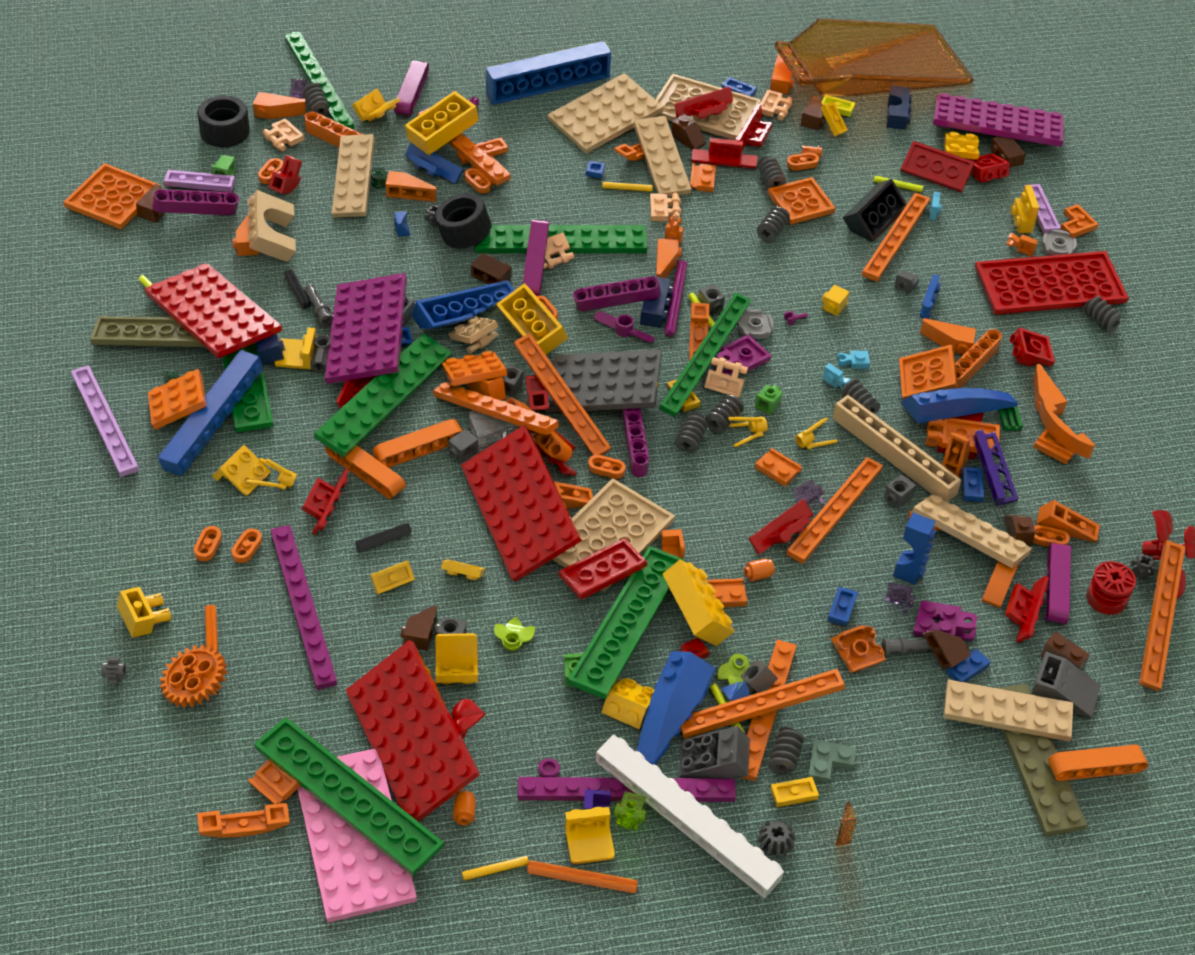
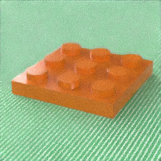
M813 177L768 188L767 194L775 205L789 212L790 220L788 223L790 225L835 213V206Z
M952 344L899 358L903 400L911 395L922 392L927 393L940 389L958 388Z
M485 351L481 355L476 356L472 354L466 355L461 359L449 358L442 363V369L452 386L507 376L506 367L496 353L492 351Z
M199 369L189 371L185 375L172 379L168 383L155 387L148 392L151 424L155 430L207 406L202 374Z

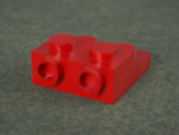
M993 153L979 156L978 160L968 159L975 162L972 169V177L979 182L1001 179L1009 175V162Z
M1020 327L1010 336L1009 342L1014 347L1012 354L1016 357L1018 363L1031 367L1036 362L1050 367L1055 363L1048 336Z

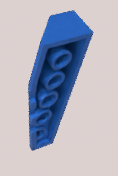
M506 280L418 300L415 303L412 317L420 329H434L463 322L495 306L515 290L509 281Z
M980 388L940 389L933 392L911 395L902 400V405L917 424L1018 406L1017 401L1009 393Z
M671 651L650 700L637 751L651 765L657 764L670 746V740L674 736L677 737L680 733L681 725L685 720L689 721L692 717L691 712L696 706H700L716 672L714 666L691 652Z

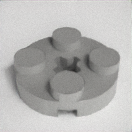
M1051 230V233H1045L1042 239V248L1047 256L1073 254L1077 246L1076 239H1072L1070 233L1063 230Z
M750 309L744 312L737 327L739 332L743 334V337L750 335L753 339H767L773 330L774 322L769 314L767 316L762 314L763 311Z

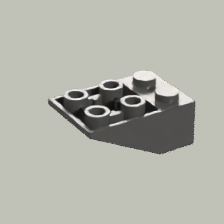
M1046 652L1031 695L1073 702L1074 713L1091 718L1101 685L1066 658Z
M739 726L683 739L681 742L679 777L736 779L748 776L750 739Z

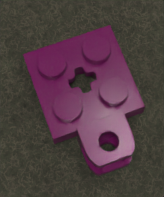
M746 335L721 347L717 358H725L726 361L735 364L736 362L741 363L742 366L748 367V371L769 362L772 355L750 335ZM727 369L723 373L732 375L733 370Z
M921 600L913 636L924 637L922 633L938 630L961 637L964 641H972L975 638L977 629V615L961 611V607ZM935 619L941 620L939 623H935ZM966 619H969V620H971L972 622H971V623H968V622H964V621H965ZM964 631H971V633L966 634L964 633Z

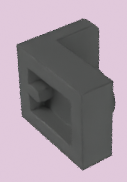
M904 270L902 274H897L894 287L910 294L919 282V276Z

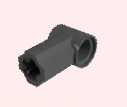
M326 335L317 336L314 340L315 348L311 369L318 373H323L326 370L328 349L331 344L330 338Z

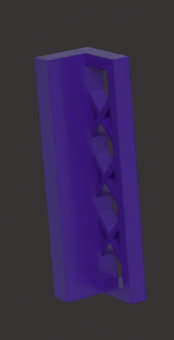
M983 430L976 431L973 441L995 506L1017 502L1018 496L996 432L984 434ZM987 439L993 440L994 446L992 449L989 448ZM992 455L999 458L998 466L995 465ZM997 471L1005 475L1006 479L1003 483L1000 481ZM1003 488L1010 491L1012 497L1006 498Z

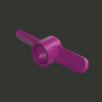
M598 311L594 315L597 322L615 329L617 335L621 337L634 335L652 343L655 340L653 336L633 328L634 319L630 315L622 314L616 318L602 311Z

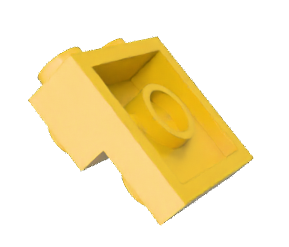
M957 132L945 133L943 144L945 152L966 159L978 160L979 158L978 136L970 133L966 135H959Z
M1025 185L1020 198H1015L1010 208L1014 225L1017 226L1016 230L1019 233L1033 232L1039 211V205L1032 185Z

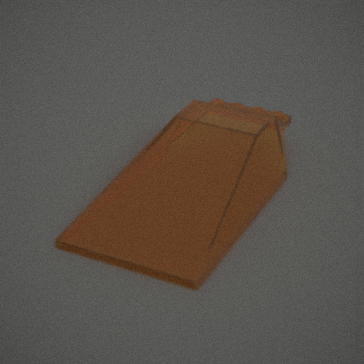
M817 18L812 25L790 42L776 41L774 46L797 83L800 85H813L821 96H858L888 93L891 85L909 87V90L969 85L974 81L972 75L934 24Z

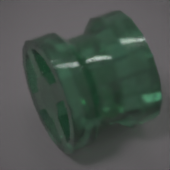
M383 168L373 169L371 171L372 187L376 189L385 188L387 171Z
M179 369L173 372L163 371L165 384L172 379L180 377Z

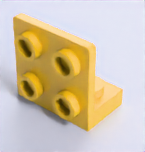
M377 88L353 103L352 106L361 122L365 120L370 122L375 118L378 119L385 115L387 110L390 111L397 107L396 103L400 99L396 98L385 102Z
M308 327L307 334L303 335V340L281 338L280 340H283L286 351H283L284 359L275 361V367L311 369L316 329Z
M243 445L212 477L216 481L222 476L225 479L227 478L244 496H248L258 485L247 484L246 480L263 481L271 473V470Z

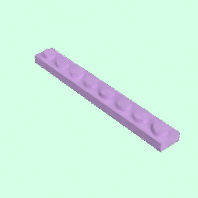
M89 365L72 370V377L119 476L123 477L138 472V465Z

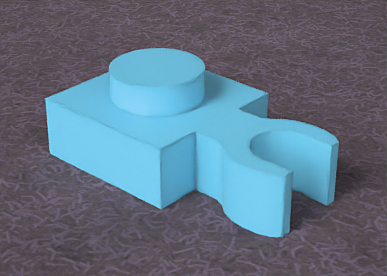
M934 191L929 215L931 220H936L937 214L941 213L942 204H939L941 192Z
M850 351L849 355L845 353L838 354V366L851 365V369H869L870 367L868 351Z
M829 363L825 366L823 380L836 389L839 386L843 389L846 383L850 381L849 378L843 377L844 372Z

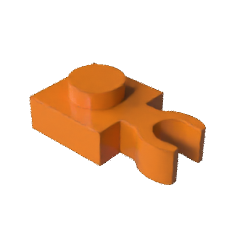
M674 215L671 216L669 223L665 227L664 238L679 240V245L683 241L684 228L679 226L682 222L681 217L678 221H675Z
M1010 233L1006 244L1008 246H1015L1018 252L1033 257L1038 240L1025 235L1019 238L1017 235Z

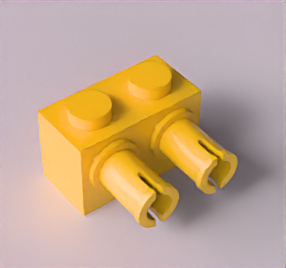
M140 587L120 591L117 608L132 638L152 633L154 624L171 621V612L168 608L155 612L151 610L152 607L163 606L164 602L161 593L145 597Z

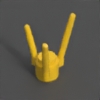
M762 416L728 418L730 421H750L732 423L728 426H749L750 431L755 433L734 444V447L743 445L757 437H762L763 432H766L768 429L767 421Z
M828 418L820 420L807 430L795 435L797 445L800 448L806 447L807 450L834 444L838 440L812 443L815 440L812 431L825 423Z
M260 458V462L280 472L277 481H280V484L246 480L247 484L276 487L285 490L286 486L292 487L297 474L283 468L270 459Z

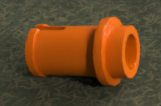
M803 145L802 153L812 152L817 154L819 158L822 157L823 148H820V146L811 147Z

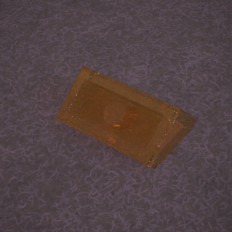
M850 802L846 803L835 846L850 844L857 819Z

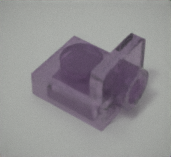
M291 78L289 97L305 99L303 97V90L307 86V80Z
M813 479L792 489L798 502L804 499L808 504L819 499L821 504L824 503L822 495H825L821 485H816Z
M889 582L885 600L904 604L903 613L907 614L908 608L913 607L915 596L911 595L912 587Z

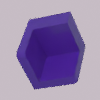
M585 789L584 810L594 807H609L610 809L611 791Z

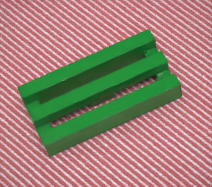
M1017 406L1006 408L1011 426H1008L1004 409L998 410L1004 431L1022 430L1023 424Z

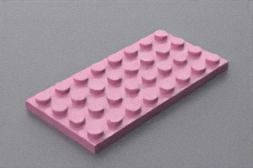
M376 749L337 757L391 800L383 765ZM302 786L297 789L327 923L417 902L412 877L408 872Z

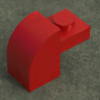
M285 155L281 171L272 173L268 188L281 194L291 193L301 180V177L298 175L302 161Z
M536 375L526 376L527 406L534 412L548 411L547 390Z

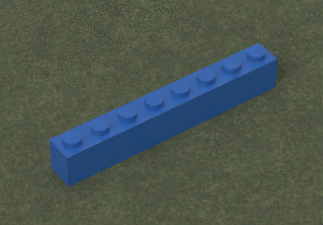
M242 350L239 351L206 394L207 406L193 412L159 455L158 459L163 470L183 476L186 470L190 468L192 462L200 455L204 446L211 440L217 429L221 427L226 417L231 414L235 405L242 399L248 388L252 386L257 376L261 374L263 366L259 356Z

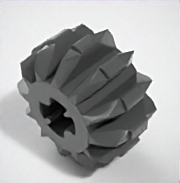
M775 818L773 823L767 820L765 826H761L759 829L758 842L761 843V850L768 849V856L773 852L777 858L780 856V852L787 855L789 850L793 849L796 838L795 833L792 832V825L786 826L785 820L779 823L777 818Z

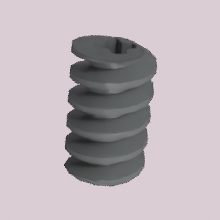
M319 83L307 85L303 90V97L306 99L309 111L326 117L329 113V103Z
M768 156L759 159L757 167L767 189L786 183V178L777 159Z
M773 207L764 220L761 221V224L758 225V236L765 242H773L787 222H789V212L782 207Z
M1101 296L1090 299L1083 307V312L1092 317L1094 321H1097V324L1106 329L1108 333L1115 331L1120 324L1122 314L1117 313L1116 309H1112L1110 304L1107 305V301H1102Z
M858 379L850 380L843 387L841 393L843 398L849 395L874 415L879 411L880 403L876 402V399L872 397L871 393H868V390L864 388L863 384L859 383Z
M726 395L706 415L705 420L708 423V428L713 433H722L732 422L728 418L738 417L743 412L744 405L742 401L733 395Z
M692 411L687 415L674 443L679 449L689 452L698 449V445L708 428V423L701 413Z
M781 727L779 729V734L772 750L773 753L768 763V767L772 772L784 775L796 769L795 764H797L798 757L800 756V750L805 740L804 736L790 727Z

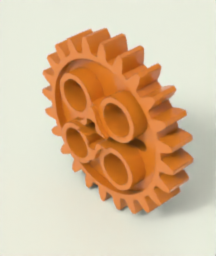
M194 645L192 651L186 648L184 654L178 652L179 657L177 659L172 657L173 663L166 664L168 670L161 672L165 676L160 678L162 693L170 703H174L177 707L180 704L183 708L187 704L194 707L195 702L202 705V699L205 698L209 701V695H216L215 689L222 688L220 682L226 681L223 676L228 673L225 669L227 667L225 659L217 649L213 650L211 646L206 648L204 645H201L198 649Z

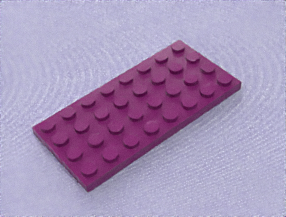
M947 93L937 94L933 125L1062 147L1063 115L1058 112L1049 113L1042 109L1032 110L1024 106L1002 105L994 101L984 102L977 98L967 99L964 96L955 97Z
M406 273L337 285L334 317L330 334L331 344L328 349L325 372L327 384L399 372L407 286Z

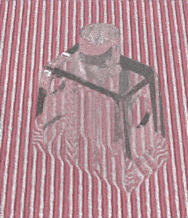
M477 411L468 412V425L472 435L478 439V450L498 442L506 436L507 429L515 427L512 423Z

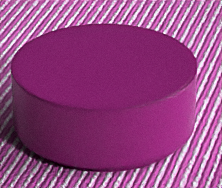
M546 758L539 763L538 774L540 777L559 776L560 766L556 760Z

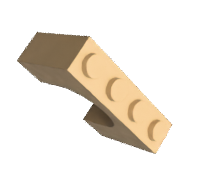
M256 190L247 202V205H249L248 240H250V248L288 262L296 252L295 239L274 231L265 220L287 227L294 217V204Z

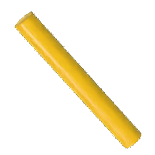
M603 182L602 185L603 189L652 192L653 185Z
M524 856L463 871V881L528 865V857Z

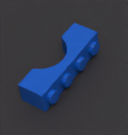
M912 513L906 525L903 539L911 545L913 551L903 550L896 563L894 577L916 585L919 578H923L926 571L925 567L930 557L927 554L930 553L933 543L930 541L934 540L937 530H934L936 521Z

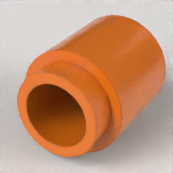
M766 558L747 562L746 567H744V575L751 582L769 578L775 573L772 560H767Z
M460 791L454 798L453 820L459 825L465 826L475 820L476 799L473 793Z

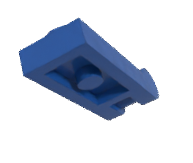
M933 274L920 312L922 319H929L931 316L930 310H932L937 298L935 293H939L941 283H938L939 275Z

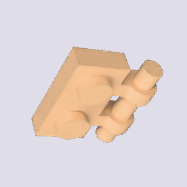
M767 90L760 103L762 114L771 117L774 114H778V119L783 120L787 117L793 99L791 97H787V99L782 98V93Z
M286 119L272 124V130L264 129L262 131L265 139L272 142L273 146L281 151L286 150L284 145L286 143L291 147L304 141V135Z
M673 193L672 198H667V194H650L651 221H668V217L674 215V220H678L681 215L679 195Z
M563 232L548 238L544 269H552L555 265L565 264L569 260L574 259L573 252L565 253V251L570 250V246ZM559 254V257H556L554 259L550 258L551 256Z
M713 357L711 364L716 365L717 370L710 369L708 371L704 387L739 398L745 379L738 378L739 373L747 374L748 367L742 366L738 362L736 364L728 362L725 358L718 359ZM723 369L733 370L732 375L723 373Z

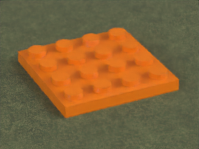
M104 163L63 203L65 208L122 230L138 214L136 203L157 183Z

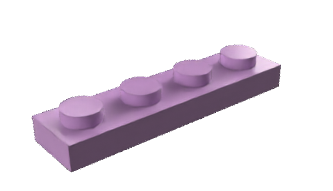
M168 170L164 179L165 186L232 192L235 183V176Z
M1032 184L1039 205L1036 219L1043 234H1049L1051 230H1060L1061 227L1041 185Z

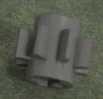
M432 205L429 207V210H425V221H429L431 226H437L435 211L438 205Z
M1138 555L1137 559H1133L1130 565L1133 567L1131 571L1140 579H1149L1150 574L1154 575L1156 567H1154L1155 561L1148 555Z
M120 657L108 658V662L102 663V678H107V683L120 682V678L124 679L126 675V663H120Z

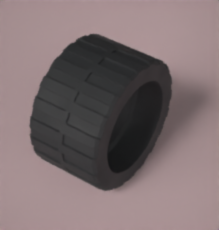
M225 95L214 96L202 102L198 107L200 135L206 143L217 147H230L242 143L250 133L248 110L246 104L239 98Z
M463 193L451 196L443 201L435 211V221L442 239L446 245L452 248L472 247L482 242L492 228L484 201L478 195Z

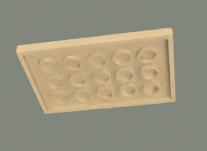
M623 73L547 114L553 125L587 154L634 128V120L652 118L663 112V106L629 76Z
M672 74L656 98V101L663 106V112L655 117L666 116V119L672 122L676 119L675 103L722 88ZM732 91L733 102L727 104L728 109L723 110L721 114H710L705 119H699L693 115L688 117L696 122L701 131L736 140V137L741 133V129L746 125L747 119L750 118L752 110L756 108L757 104L761 103V99Z
M612 478L572 518L582 541L552 560L566 568L624 538L641 555L662 534V531L671 525L675 520V515ZM610 586L602 589V591L606 592Z

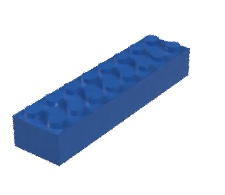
M601 41L486 68V95L492 105L610 78L611 51L605 42Z

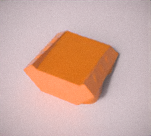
M861 625L831 638L850 673L886 661L883 648L876 644L874 640L876 633L870 626Z

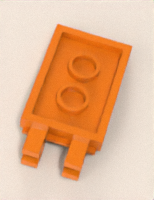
M955 418L929 421L926 445L932 447L938 445L941 448H947L950 434L954 432L970 439V452L977 453L973 441L975 432L978 430H983L984 434L996 432L999 441L1000 425ZM987 439L988 446L992 449L994 442L992 439Z

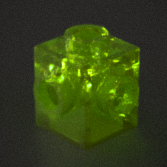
M625 791L621 803L617 802L614 810V815L617 816L616 825H620L624 829L638 830L639 824L644 823L647 810H644L646 797Z

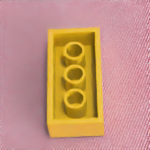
M454 91L405 125L407 139L427 155H430L478 122L477 108L466 98Z
M525 283L496 304L503 317L519 336L523 337L530 333L545 355L568 339L563 326Z
M680 559L663 573L695 636L717 646L735 632L731 626L732 620L724 613V606L716 598V591L706 579L708 576L703 569H698L692 563H686Z

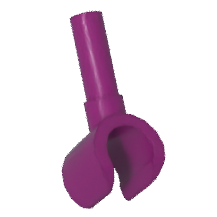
M787 311L784 314V319L787 320L789 325H793L795 320L808 317L807 313L795 315L792 311Z

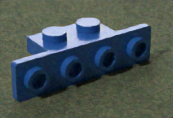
M410 143L405 153V156L413 161V165L417 168L423 169L424 167L427 169L426 173L434 177L437 174L454 184H457L463 172L462 168L434 152L427 155L413 143Z

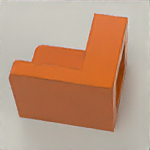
M663 530L661 534L662 551L684 559L685 545L682 530Z

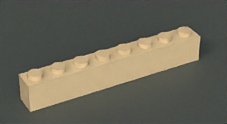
M847 395L835 403L832 419L928 492L940 496L946 502L958 494L961 483L960 478L852 397Z

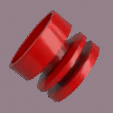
M1115 561L1099 564L1095 568L1087 589L1086 597L1088 603L1092 608L1103 614L1116 615L1121 613L1127 607L1130 596L1135 588L1136 578L1134 573L1124 564Z

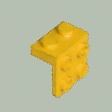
M474 633L437 634L435 638L436 683L447 685L451 683L471 684L478 682L477 635Z
M629 678L621 679L614 685L605 700L601 713L640 729L643 726L654 689L636 684L634 680Z
M594 807L587 810L574 809L570 812H565L564 827L572 864L605 861L614 858L615 852L609 826L611 815L609 807Z

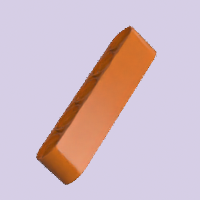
M316 112L305 114L306 132L338 148L341 136L363 135Z
M996 329L988 330L955 363L958 388H962L998 351L1002 339L1000 331Z
M509 398L505 401L506 403L532 411L526 404L516 399ZM529 430L533 440L550 457L562 462H566L571 458V447L554 431L544 435Z
M450 419L380 443L373 448L372 453L378 461L389 468L449 447V440L463 430L455 419Z
M325 446L329 457L386 498L392 499L406 487L405 481L401 476L357 446L343 458Z
M1139 745L1058 752L1048 758V763L1058 781L1138 773L1145 770L1149 765Z

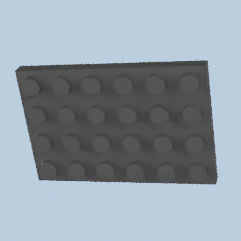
M661 349L554 355L553 366L585 411L652 408L656 405L663 354ZM548 394L549 409L546 413L561 412Z

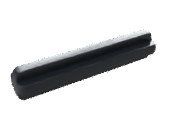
M292 269L286 270L284 272L285 278L299 304L304 309L310 307V300Z
M404 523L357 540L355 542L358 552L411 534V526L409 523Z

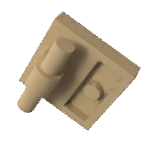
M473 316L466 323L454 327V330L448 334L451 340L472 344L467 347V352L471 354L478 349L485 348L492 340L498 337V333L493 331L498 328V324L495 320Z

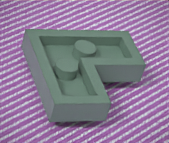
M814 739L808 777H813L814 781L829 783L832 766L853 770L856 747Z

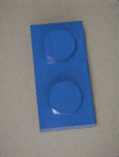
M728 77L721 87H731L732 91L751 97L757 91L756 87L732 77Z
M963 467V501L983 502L982 469Z
M839 586L827 621L847 627L858 592Z
M976 648L970 652L969 657L954 667L947 668L946 673L954 681L966 683L988 668L991 661Z

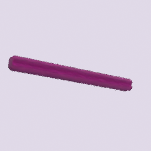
M683 260L677 263L665 335L673 337L676 333L688 265Z

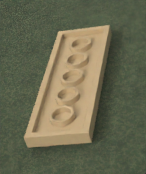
M666 116L634 120L633 125L657 194H667V197H671L673 193L678 195L691 194V187Z
M374 134L341 136L332 205L333 218L367 215L375 141Z
M932 494L913 508L912 513L936 521L935 526L1010 568L1016 566L1031 553L1032 548L1023 541L1016 540L1009 536L1008 533L992 527L990 523L979 520L971 513H966L959 509L958 506L944 501L940 496Z
M948 680L943 718L1070 742L1072 737L1073 702Z

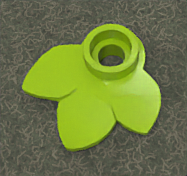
M514 617L506 626L495 624L494 634L502 641L505 649L514 651L518 650L522 643L529 642L534 637L535 627L527 626L523 628L520 620Z
M743 654L732 655L729 662L721 665L718 669V680H728L729 685L743 681L740 676L750 667L748 658ZM736 661H741L743 665L738 666L736 664Z

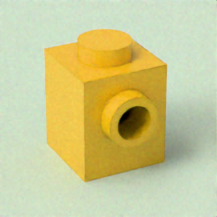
M834 285L828 292L824 293L822 309L838 316L847 305L850 292Z

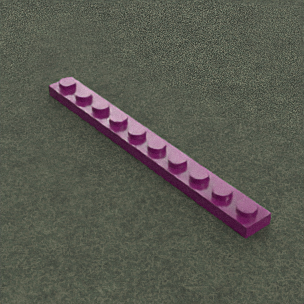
M287 525L270 529L316 689L320 690L336 686L337 679L291 527Z
M518 777V800L584 801L586 789L611 791L610 801H644L617 778ZM672 778L682 790L690 792L697 802H735V779Z

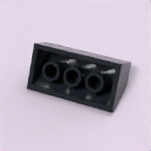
M891 178L877 183L842 218L851 232L872 242L902 213L907 203Z

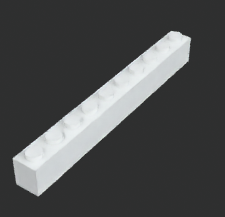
M613 734L596 752V762L764 899L782 880L784 871L776 861L768 859L760 848L753 847L741 833L733 831L725 820L718 819L706 805L702 806L690 792L682 790L674 779L667 778L662 774L658 766L651 765L640 752H635L631 749L624 739L618 738Z

